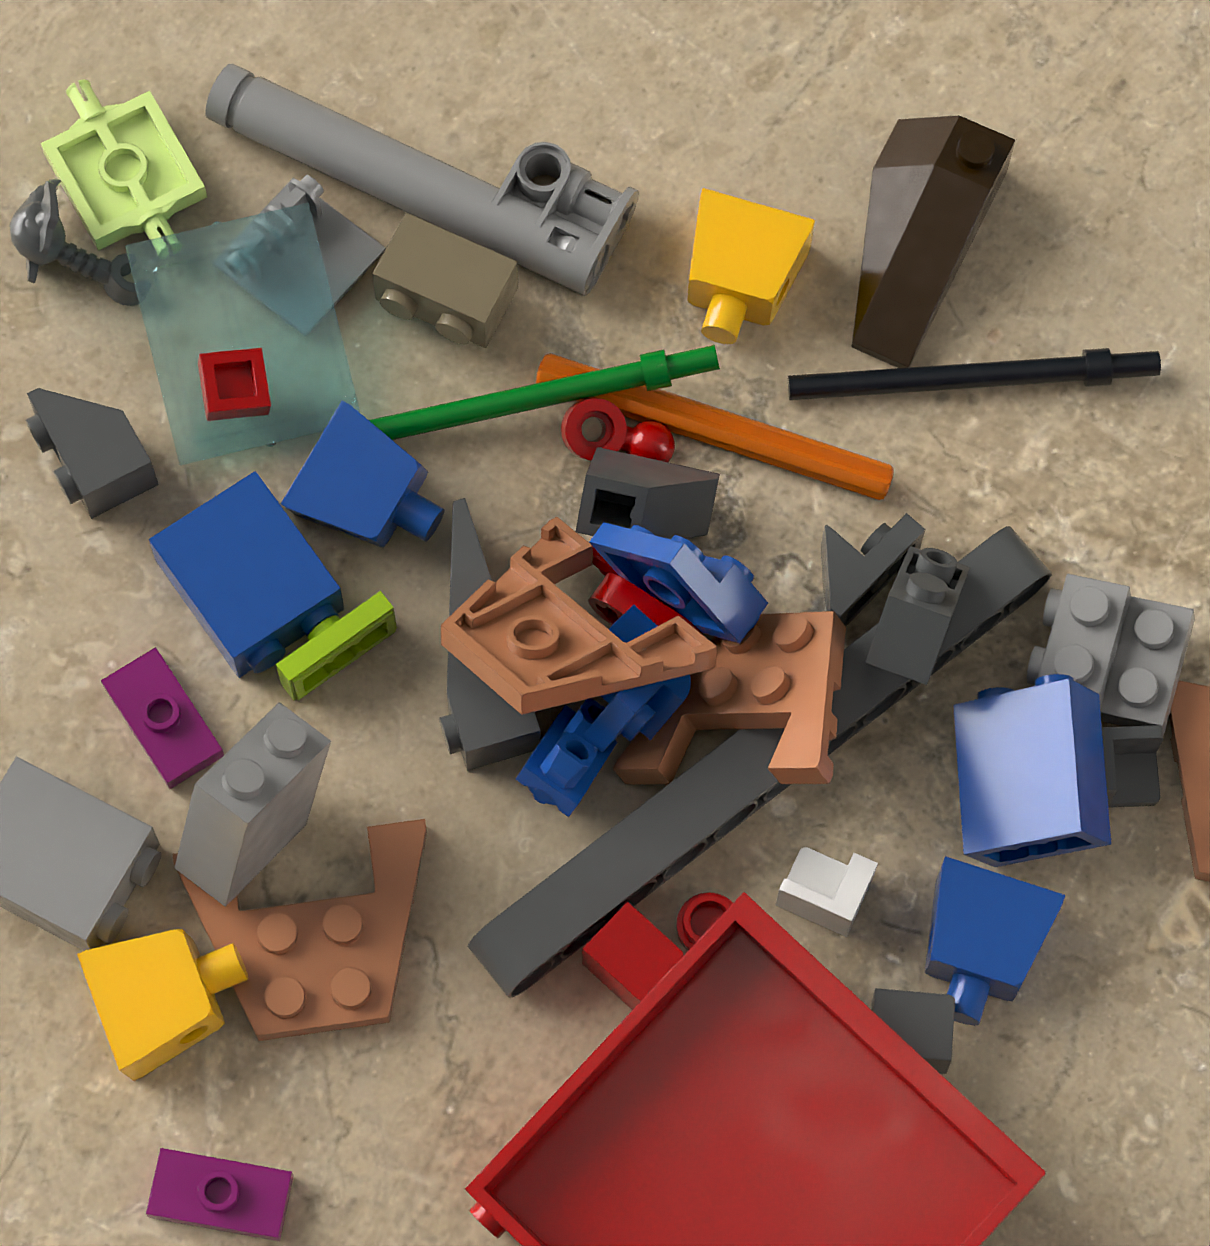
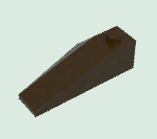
M960 115L898 119L873 167L852 348L897 368H909L1007 174L1015 139Z

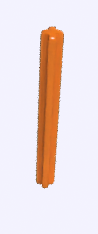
M550 353L546 354L540 363L536 375V383L600 369ZM645 385L590 397L612 402L621 410L625 417L640 422L656 421L665 425L671 432L877 500L885 498L893 479L894 468L890 464L661 389L647 391Z

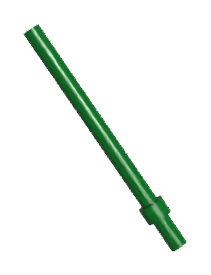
M715 345L666 355L663 349L640 354L641 361L370 419L369 421L391 440L645 385L647 391L672 386L671 380L719 370L720 367Z

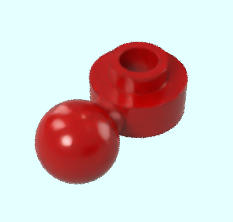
M586 398L574 403L565 413L561 424V434L566 447L575 456L592 461L597 447L613 451L622 450L627 454L664 462L671 460L675 450L674 437L665 425L656 421H644L633 428L626 425V420L621 410L615 404L605 399ZM590 417L597 418L602 425L601 435L594 441H588L582 434V425Z

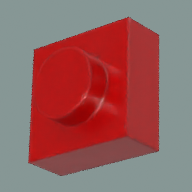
M262 347L199 354L198 370L206 421L269 415L271 401Z

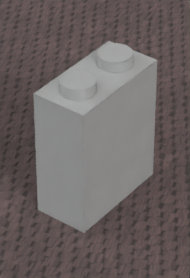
M279 702L195 783L174 868L226 907L306 826L331 740Z
M16 756L0 782V907L83 951L100 947L103 941L108 944L112 943L126 921L128 909L124 905L136 884L144 887L150 881L159 865L161 852L157 851L160 843L153 827Z

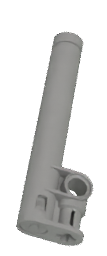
M233 63L228 64L220 72L211 88L206 103L205 115L209 120L226 128L233 127L235 132L417 218L517 261L519 266L583 296L588 295L598 281L630 223L639 198V191L632 187H627L621 193L593 180L590 171L571 163L565 150L549 142L534 143L526 147L516 159L502 186L498 188L263 77H255L252 72ZM538 175H549L557 179L555 183L548 186L536 185L530 180Z

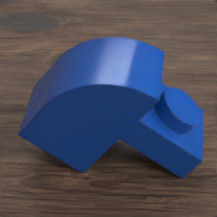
M633 605L609 630L623 642H629L658 626ZM690 675L602 695L601 697L609 704L583 736L602 753L620 734L628 741H631L641 732L651 740L687 698L691 686Z

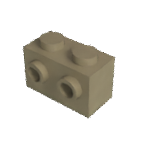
M405 213L372 273L375 298L377 301H380L381 306L386 311L404 320H411L413 317L432 324L442 336L452 342L466 345L470 341L483 348H487L518 290L517 261L408 213Z

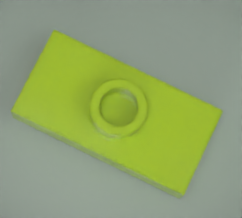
M379 591L341 619L334 615L323 620L309 633L307 643L278 662L276 667L280 683L293 701L296 699L300 700L395 633L397 625L392 604Z

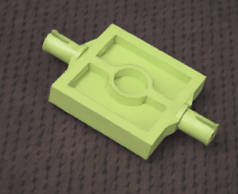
M88 80L78 81L83 97L75 83L71 84L67 88L66 94L71 99L81 118L67 131L42 142L41 146L46 159L57 178L61 180L60 184L97 250L99 251L131 234L145 231L160 259L170 258L167 245L173 256L181 251L182 244L178 241L167 220L174 213L207 198V193L202 180L152 93L148 91L123 104L102 107Z

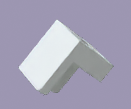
M803 847L800 849L787 879L785 878L781 884L775 905L847 937L873 880L878 863L853 853L849 864L846 865L808 847Z

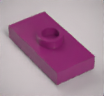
M156 647L101 680L107 694L169 790L224 756L223 749Z
M160 1148L146 1215L148 1218L280 1242L294 1175L292 1171Z

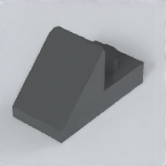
M906 513L892 528L886 523L880 525L865 541L859 552L830 526L825 525L821 542L825 611H834L843 624L847 626L898 574L909 547L921 548L926 529Z

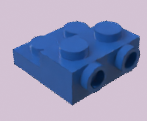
M603 522L589 541L619 576L630 581L688 619L702 633L740 643L748 631L756 625L761 613L768 605L766 599L751 583L754 580V575L744 564L726 555L722 556L721 559L705 556L696 545L681 536L674 535L671 539L656 536L639 525H633L629 529Z

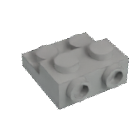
M1067 574L1063 590L1052 588L1048 594L1043 615V625L1052 627L1047 647L1035 646L1031 653L1027 670V683L1035 685L1034 681L1037 678L1052 674L1072 676L1075 682L1099 694L1102 722L1125 727L1159 725L1163 727L1164 735L1195 621L1194 609L1131 596L1130 586Z

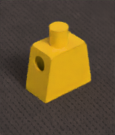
M702 189L694 237L687 301L693 306L707 309L701 332L705 337L721 344H734L737 341L743 320L763 326L772 323L809 254L815 225L814 219L709 189Z
M174 929L101 946L77 954L118 1069L133 1081L144 1077L219 1030L225 1022L215 993L248 980L244 962L234 943L200 956L194 940L183 929Z

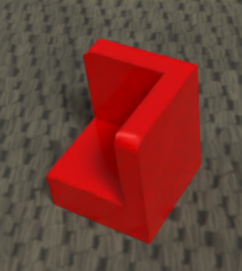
M628 901L582 948V965L632 1010L683 957L682 950Z

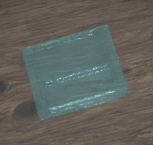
M309 203L223 223L216 221L210 226L125 245L180 466L264 445L273 447L277 442L322 432L342 400L360 413ZM262 347L271 401L269 415L206 421L198 370L199 354Z

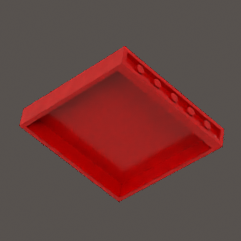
M743 892L464 1190L477 1201L469 1210L470 1213L490 1233L499 1239L507 1231L522 1246H981L1045 1177L1046 1172L754 900Z

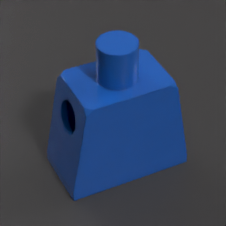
M343 400L281 502L282 506L301 518L383 548L389 542L397 526L427 542L436 531L445 512V509L418 494L428 471L361 413Z
M945 856L935 883L925 973L950 983L947 994L952 995L955 999L954 1021L966 1025H979L988 995L1005 1001L1014 1000L1063 905L1064 894Z

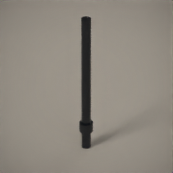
M1109 348L1085 349L1082 352V356L789 375L788 395L789 400L1071 381H1084L1085 387L1111 385L1112 379L1160 376L1161 359L1159 351L1111 354Z

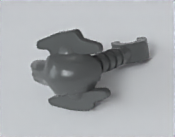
M51 179L36 188L15 212L10 223L11 242L20 255L26 258L27 280L35 283L38 266L52 263L57 259L62 266H69L70 270L76 273L79 271L82 276L86 278L90 276L92 280L102 283L108 296L115 302L126 306L140 304L146 298L152 285L149 280L131 283L123 278V276L131 273L137 261L134 254L118 255L111 262L102 257L98 259L97 255L93 253L89 255L86 253V250L82 248L80 250L77 249V245L65 242L66 234L59 218L56 194L61 180Z

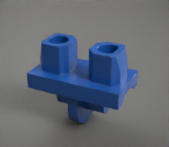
M586 699L577 712L565 705L515 778L524 786H528L537 802L557 805L559 811L568 817L578 806L617 744V741L614 740L602 753L583 736L605 709L594 699Z

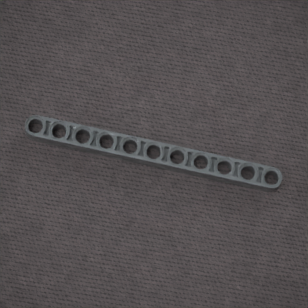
M1006 526L958 561V563L970 567L931 675L1027 602L1052 576V572L1011 526ZM878 624L844 649L841 689L833 691L832 713L838 719L837 734L835 739L829 740L828 755L921 684L920 682L865 663ZM785 728L738 730L485 925L471 939L468 948L509 998H513L530 988L588 943L627 901L633 907L790 786L791 784H780L768 769Z

